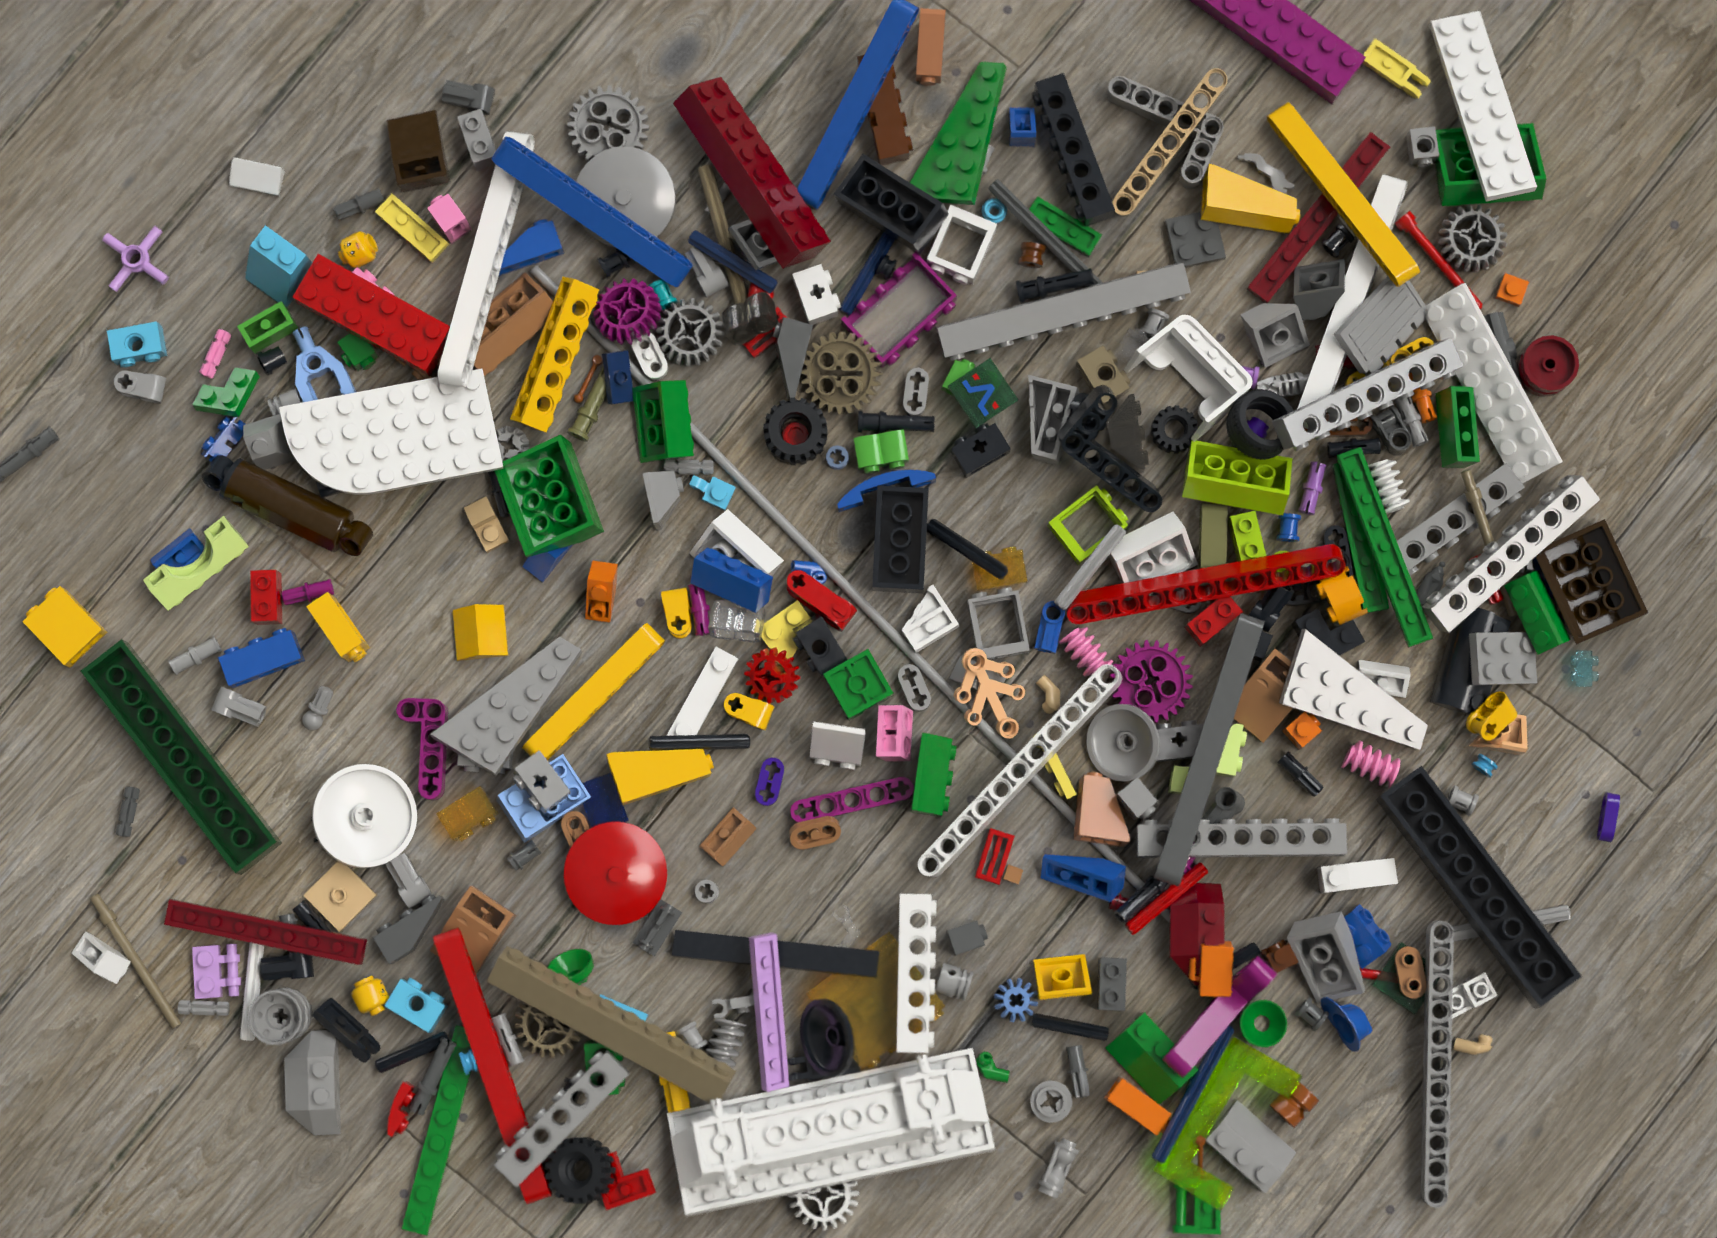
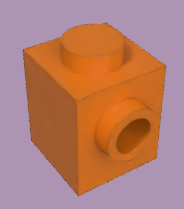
M1303 712L1285 727L1282 732L1300 750L1322 730L1319 728L1321 723L1313 714L1308 715L1306 712Z

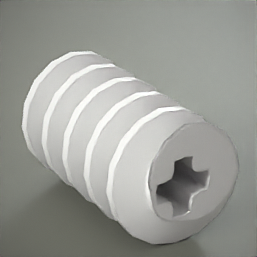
M1388 459L1368 465L1369 469H1373L1371 475L1373 479H1376L1374 483L1376 488L1379 489L1378 493L1380 498H1382L1381 501L1384 508H1386V514L1399 511L1410 502L1409 499H1401V496L1406 493V489L1397 488L1403 483V480L1394 479L1400 471L1391 470V467L1397 462Z

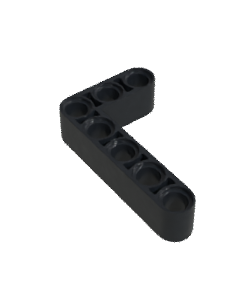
M1106 385L1097 386L1058 432L1059 442L1067 454L1146 512H1155L1162 505V497L1157 487L1092 438L1116 410L1118 403L1110 387ZM1103 396H1109V397H1110V399H1109V401H1108L1107 403H1105V404H1099V403H1098V401H1099V399H1100L1101 397H1103ZM1093 416V420L1090 423H1082L1084 417ZM1069 436H1077L1076 441L1073 443L1065 442ZM1088 451H1097L1095 456L1091 458L1085 457ZM1116 465L1112 472H1105L1107 466ZM1127 480H1135V483L1132 486H1124ZM1147 494H1155L1152 500H1143Z

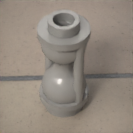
M1064 1138L1061 1139V1142L1055 1141L1054 1144L1056 1146L1053 1149V1155L1047 1170L1043 1174L1042 1180L1038 1182L1040 1184L1038 1191L1057 1199L1059 1194L1064 1191L1062 1188L1065 1185L1066 1176L1076 1154L1079 1153V1150L1075 1149L1076 1143Z

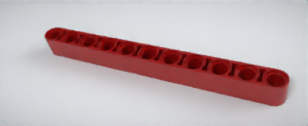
M1328 544L1080 591L1066 609L1067 618L1073 624H1085L1336 577L1343 573L1345 562L1341 549L1337 545ZM1330 559H1337L1334 562H1327ZM1306 563H1310V564H1311V565L1308 566V567H1301L1302 565H1304V564H1306ZM1280 568H1285V570L1282 572L1276 571ZM1254 573H1260L1259 576H1256V577H1252V576H1251V575L1254 574ZM1228 578H1235L1230 582L1225 581ZM1202 583H1210L1207 586H1199ZM1178 587L1184 588V589L1181 590V591H1175V590H1174V589H1176V588H1178ZM1152 592H1157V593H1158V594L1155 595V596H1150V595H1149V594L1152 593ZM1126 597H1132V598H1133L1132 600H1129V601L1123 600V599L1126 598ZM1100 602H1107L1106 605H1098ZM1074 607H1083L1080 610L1073 609Z
M459 927L435 935L433 938L504 1143L510 1148L517 1141L514 1136L524 1126L528 1129L530 1127ZM520 1147L516 1150V1156L520 1160H527L530 1157V1152L527 1148ZM542 1162L519 1184L527 1205L552 1196V1190L548 1186L549 1181L546 1179V1172Z

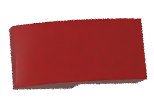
M403 1081L391 1106L387 1132L391 1137H395L397 1133L402 1135L410 1123L406 1120L410 1114L401 1109L403 1105L408 1107L415 1096V1093L412 1091L416 1086L408 1081Z

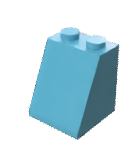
M265 225L250 245L245 279L275 301H282L288 307L312 262L305 253Z

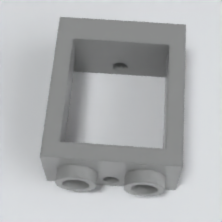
M1012 587L997 590L995 595L987 596V592L972 594V599H968L967 605L975 647L984 651L988 660L1029 653L1030 649L1019 591H1012ZM1012 601L1020 642L983 648L975 607Z

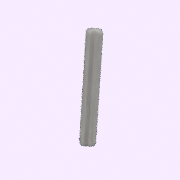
M1114 525L1055 599L1054 603L1060 609L1066 610L1124 537L1126 531L1121 526Z

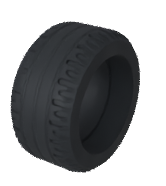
M1257 389L1247 392L1232 406L1226 420L1228 437H1230V441H1232L1235 448L1237 447L1238 451L1240 450L1241 453L1248 457L1260 460L1273 458L1284 450L1278 435L1277 439L1274 440L1264 439L1256 435L1248 426L1246 410H1260L1266 413L1272 420H1275L1292 412L1293 408H1291V405L1283 396L1271 390Z

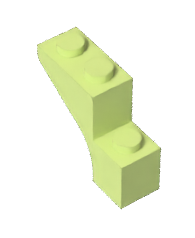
M1234 724L1231 726L1216 775L1234 777L1236 772H1241L1243 757H1239L1240 746H1245L1247 732L1243 731L1244 725ZM1174 765L1172 767L1169 793L1181 795L1190 766Z

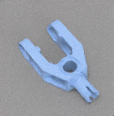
M307 326L300 328L304 338H302L298 329L292 332L301 350L300 355L296 358L295 385L303 402L318 400L310 381L314 378L322 377L329 371H332L335 375L342 395L356 393L345 366L321 346H315ZM316 358L321 359L320 367L316 370H311L309 367L310 362Z

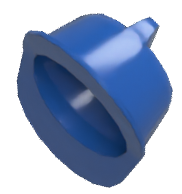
M1322 997L1320 1002L1323 1012L1327 1011L1329 1013L1327 1018L1337 1030L1347 1048L1357 1052L1360 1049V1041L1372 1032V1027L1365 1013L1356 1005L1346 1004L1339 1006L1332 999Z

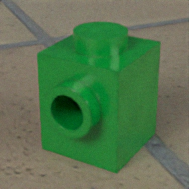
M351 333L337 342L345 352L341 357L349 368L354 365L358 371L361 369L367 370L376 363L375 359L379 357L368 342Z

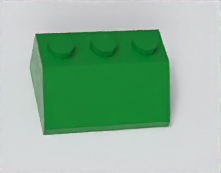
M686 380L659 381L632 387L640 463L694 456L691 416L688 406L689 394Z
M922 733L911 813L942 817L943 811L948 812L950 797L945 796L946 786L952 785L953 771L948 769L950 760L955 761L957 748L956 745H952L951 738Z
M1145 1012L1137 1016L1105 1047L1159 1105L1181 1088L1199 1070L1194 1066L1182 1078L1163 1061V1058L1175 1044Z

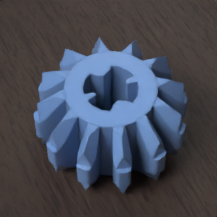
M1021 978L1017 979L1016 987L1013 986L1012 980L1008 979V990L1003 985L998 986L1004 992V995H994L995 999H1002L1003 1003L996 1004L995 1009L1005 1007V1010L1000 1015L1002 1018L1008 1012H1011L1010 1022L1015 1021L1016 1013H1018L1021 1021H1025L1024 1010L1030 1016L1034 1014L1028 1008V1005L1038 1006V1002L1029 1001V997L1036 996L1037 992L1033 991L1029 994L1026 992L1031 987L1029 982L1022 989ZM1011 994L1015 996L1021 994L1023 999H1020L1023 1001L1021 1006L1014 1005L1012 1007L1009 1004L1012 1001L1009 1000Z

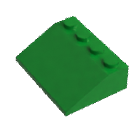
M1533 123L1517 124L1537 185L1536 190L1491 201L1485 200L1463 128L1436 130L1439 157L1435 161L1441 205L1454 206L1542 200L1547 178Z
M561 434L503 461V469L494 470L526 557L581 543L604 532L572 443Z

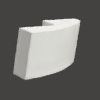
M1482 973L1453 988L1452 1019L1498 996L1486 973Z

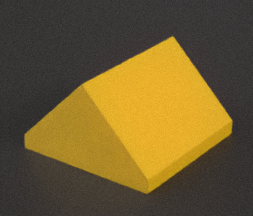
M474 604L453 610L457 661L508 656L504 605Z
M1085 954L1034 960L1038 1000L1092 994Z

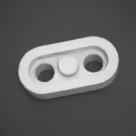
M650 333V337L644 334L641 336V342L637 338L633 339L631 346L644 374L652 380L662 379L667 374L668 364L655 336ZM644 341H647L649 343V347L647 349L640 348V344ZM659 364L660 369L654 372L651 370V366Z

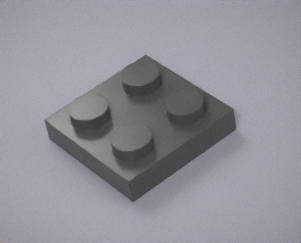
M1201 212L1165 219L1174 263L1182 262L1185 268L1226 259L1218 222L1201 220Z

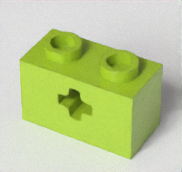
M1256 511L1230 516L1227 522L1237 562L1265 557L1266 552Z

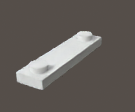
M715 647L666 736L698 734L738 662V658Z

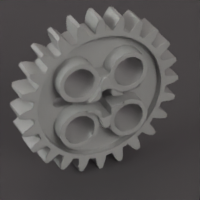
M608 85L607 92H603L602 88L598 86L597 94L588 90V99L581 95L580 100L582 104H573L577 113L569 112V117L574 121L568 122L567 126L574 130L569 132L568 135L569 138H576L572 142L573 148L580 146L578 150L579 156L587 153L586 162H589L602 151L614 148L611 146L610 141L615 137H620L624 140L621 145L622 147L644 149L640 140H648L647 135L642 132L649 131V125L642 123L649 119L648 115H640L645 111L644 105L636 107L639 103V98L636 97L630 100V91L622 95L621 87H618L616 92H612L611 85ZM603 106L607 111L604 115L597 116L593 113L595 108ZM625 113L630 115L631 119L627 123H620L617 120L619 115ZM592 119L597 123H588L587 120ZM609 122H612L613 128L605 131L603 125L607 126ZM590 130L599 132V136L594 140L588 139L586 134ZM620 130H625V131L628 130V131H630V133H629V134H624V133H623L622 131H620Z

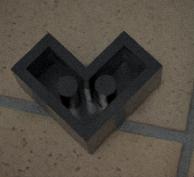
M1319 609L1302 616L1292 623L1298 637H1300L1301 630L1306 629L1339 656L1365 642L1354 620L1330 631Z

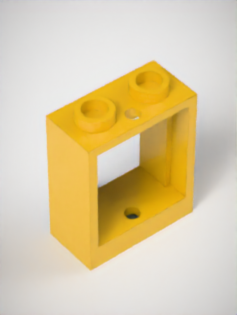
M326 592L306 606L343 659L348 662L352 660L357 662L367 655L366 650L370 648L333 595Z

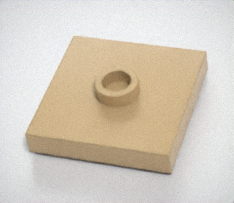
M337 861L303 896L341 932L377 894L348 865Z

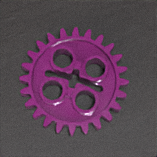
M1145 640L1143 648L1136 642L1134 643L1135 651L1127 647L1125 649L1127 657L1122 655L1117 657L1121 665L1113 664L1120 671L1122 682L1112 698H1120L1119 704H1129L1140 708L1149 717L1153 718L1154 723H1158L1160 715L1165 721L1168 720V712L1176 716L1178 713L1175 706L1182 709L1185 707L1181 699H1190L1185 690H1190L1193 686L1187 684L1186 681L1192 679L1193 675L1185 674L1190 665L1182 666L1181 662L1185 656L1177 658L1175 656L1177 648L1169 652V643H1166L1163 648H1159V642L1156 640L1153 647H1150L1148 640ZM1161 659L1165 664L1164 670L1160 672L1155 671L1151 665L1152 660ZM1142 660L1146 662L1150 677L1157 679L1154 687L1161 699V703L1156 701L1152 686L1145 684L1148 676L1142 667ZM1131 668L1138 669L1141 673V679L1138 681L1129 679L1128 670ZM1115 673L1110 674L1109 677L1115 680ZM1165 682L1171 683L1175 689L1174 694L1165 695L1161 690V685ZM1147 692L1151 697L1150 703L1148 705L1139 703L1137 699L1138 693Z

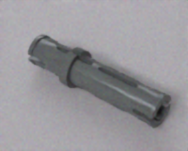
M50 426L32 440L29 438L25 441L26 444L0 463V482L34 457H40L47 447L59 440L58 435Z
M441 1038L423 1080L418 1082V1091L409 1106L412 1112L416 1113L418 1110L419 1115L425 1114L432 1095L436 1094V1086L457 1045L455 1042L449 1040L448 1043L447 1038Z

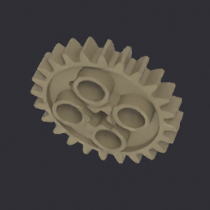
M845 331L839 332L838 337L835 332L829 333V339L826 336L820 337L821 344L818 342L812 343L815 351L807 350L806 354L810 359L804 360L807 369L801 372L807 375V379L801 382L802 384H809L810 387L805 393H814L811 401L820 400V409L828 405L829 413L834 412L836 407L838 414H844L845 408L848 413H853L854 406L858 410L863 409L862 401L866 404L871 403L868 395L875 396L878 394L873 387L881 386L882 384L876 380V376L883 375L882 372L876 371V367L882 365V362H874L878 352H869L872 344L863 346L864 337H859L855 341V333H850L846 338ZM828 353L834 357V363L831 367L825 362V357ZM852 354L857 355L859 359L856 367L850 364L849 359ZM820 371H862L863 375H822ZM828 378L834 384L831 392L825 388V381ZM852 379L858 383V390L855 393L849 388V383Z

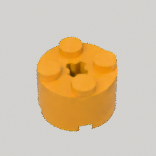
M1348 566L1345 567L1340 575L1320 579V583L1316 584L1320 598L1322 600L1326 598L1330 607L1326 611L1331 622L1337 621L1339 626L1368 613L1367 608L1362 610L1360 607L1364 600L1353 576L1347 577L1346 572L1349 571Z

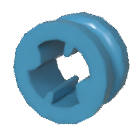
M1478 754V761H1473L1472 766L1483 775L1491 778L1492 770H1497L1498 766L1488 757Z
M469 1049L466 1054L460 1052L459 1056L465 1075H468L471 1070L477 1072L478 1068L472 1049Z

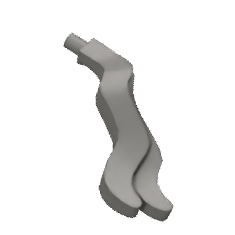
M1254 153L1238 155V160L1254 163L1258 172L1269 177L1274 190L1287 194V190L1295 188L1294 184L1289 183L1285 179L1282 171L1268 165L1261 155Z

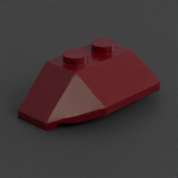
M1196 883L1170 905V958L1188 978L1190 959L1196 958L1195 975L1200 976L1201 944L1206 946L1225 944L1224 899L1221 884ZM1190 979L1194 986H1199V981Z

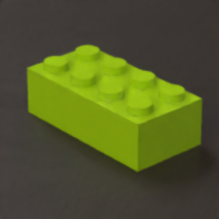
M1191 441L1186 460L1182 497L1283 516L1290 493L1293 458L1277 455L1265 460L1253 459L1241 453L1240 450L1238 451V448L1202 441Z

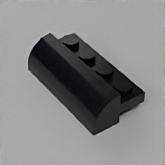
M1477 608L1450 631L1431 695V703L1470 715L1486 701L1490 695L1492 685H1472L1469 634L1508 632L1511 621L1495 615L1494 612Z

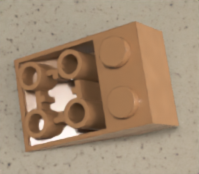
M1277 649L1270 652L1245 683L1234 716L1235 721L1244 725L1243 727L1262 743L1265 742L1293 709L1279 703L1291 661Z
M470 886L454 909L441 933L459 927L477 975L517 915L475 886ZM434 943L430 951L439 957Z

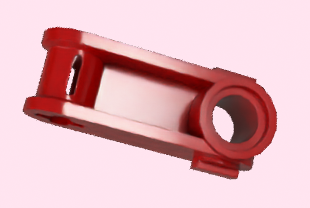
M802 570L792 571L788 575L787 591L790 596L815 614L819 613L826 623L842 632L856 614L857 609L846 599L838 596ZM803 581V587L797 586V588H794V582Z

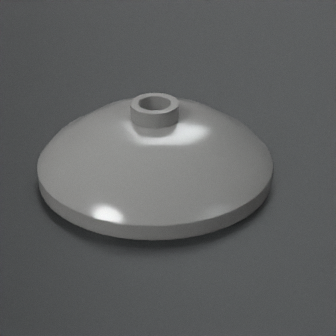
M1116 704L1101 710L1092 720L1087 732V750L1094 766L1106 777L1116 781L1135 780L1137 777L1140 778L1148 773L1157 760L1160 749L1158 730L1148 714L1140 708L1129 704ZM1128 737L1132 738V745L1128 743Z

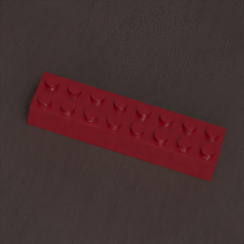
M722 77L690 85L673 102V105L782 269L814 258L831 242L824 228L821 227L811 209L807 206L797 188L771 152L770 147L765 143L756 126L751 122L742 105L737 101Z

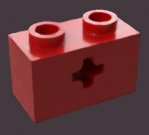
M277 570L250 571L251 622L256 625L282 624V574Z
M1231 596L1219 598L1191 620L1184 628L1201 647L1235 620L1243 611Z

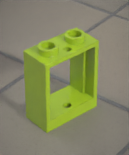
M1097 485L1049 521L1047 525L1078 566L1089 558L1103 538L1084 552L1062 524L1063 521L1094 498L1115 525L1121 526L1124 530L1128 527L1126 523L1128 518L1120 508L1116 510L1110 503L1112 501L1110 494L1104 488L1100 490Z

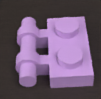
M237 944L226 945L227 955H221L220 945L192 947L195 999L223 997L222 987L225 986L229 987V996H239L241 977H238L240 954H237ZM221 963H227L228 978L222 979Z

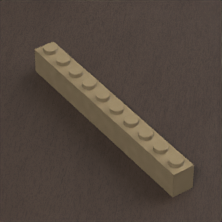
M506 946L498 957L487 980L492 985L708 1103L714 1099L716 1107V1099H722L736 1073L728 1064L713 1059L704 1051L691 1047L684 1043L682 1039L669 1035L657 1025L647 1023L638 1018L635 1013L625 1011L616 1006L611 1000L603 999L592 993L589 988L572 982L565 975L550 970L543 963L528 958L517 949Z

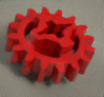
M777 647L770 649V651L765 648L760 650V653L753 654V660L747 662L746 665L751 669L744 672V675L750 677L746 685L753 686L751 694L759 693L758 700L767 698L768 704L773 703L775 700L777 703L784 701V698L788 699L792 696L791 691L798 689L794 681L799 680L800 676L795 675L794 671L798 670L799 666H792L791 663L795 658L790 657L787 659V651L783 650L778 654ZM764 660H767V662L764 663V667L759 668L761 663ZM785 683L783 689L781 691H778L781 684Z

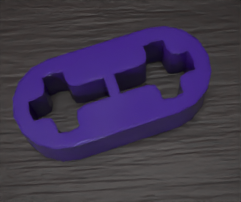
M768 758L761 766L755 797L763 806L773 805L779 797L785 768L783 763L777 758ZM772 762H775L780 772L775 773L773 781L768 780L769 771L766 770V766H771ZM767 783L772 784L770 791L774 794V797L769 798L765 802L763 801V796L760 795V791H765Z
M1609 792L1604 794L1597 829V840L1611 843L1614 838L1620 806L1619 794Z

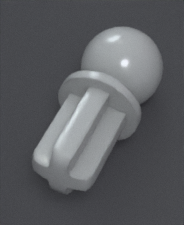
M319 687L313 702H310L308 705L311 710L307 711L302 718L303 725L308 730H317L322 726V715L328 713L327 707L333 696V691L329 687Z

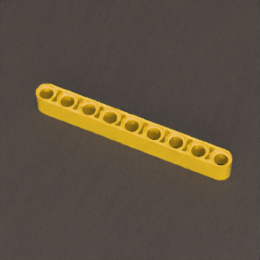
M1287 102L1269 114L1267 121L1271 128L1394 285L1400 287L1418 275L1420 269L1414 259L1296 109Z

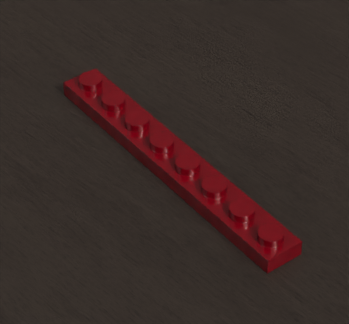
M1370 132L1342 169L1357 188L1361 186L1390 149V146ZM1323 193L1248 286L1247 290L1264 303H1268L1339 214Z
M169 899L164 925L356 965H363L367 939L175 899Z

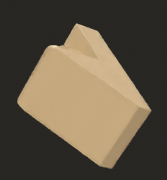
M487 496L464 507L467 517L487 553L510 542Z

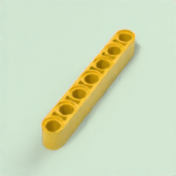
M648 623L644 624L523 745L522 749L530 757L540 750L548 761L662 647L665 640Z

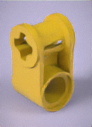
M687 587L661 591L663 609L671 635L677 639L686 638L692 630ZM678 620H681L683 624H686L682 626V630L678 631L676 627H673L677 625Z
M1504 692L1492 693L1485 702L1468 716L1466 720L1467 730L1474 734L1478 733L1484 740H1493L1508 724L1515 720L1517 711Z
M732 693L726 697L724 709L729 716L766 731L775 706L739 693ZM735 699H739L740 705L743 706L742 709H736L735 712L731 711V706L728 704L729 701L734 702Z

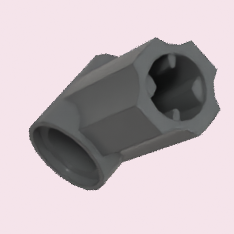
M447 80L442 92V102L468 108L471 112L481 109L484 115H489L495 89L484 84L475 83L472 86Z
M1230 787L1221 788L1215 795V802L1201 820H1209V824H1220V820L1232 819L1235 814L1243 810L1245 806L1244 797ZM1234 795V802L1230 806H1226L1227 798ZM1215 831L1209 833L1214 838L1219 836V833Z

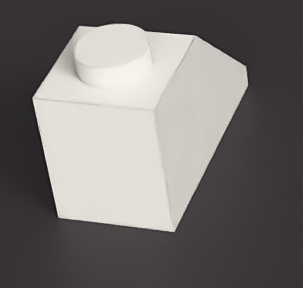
M86 931L72 951V954L92 972L116 984L124 976L131 963L120 952Z

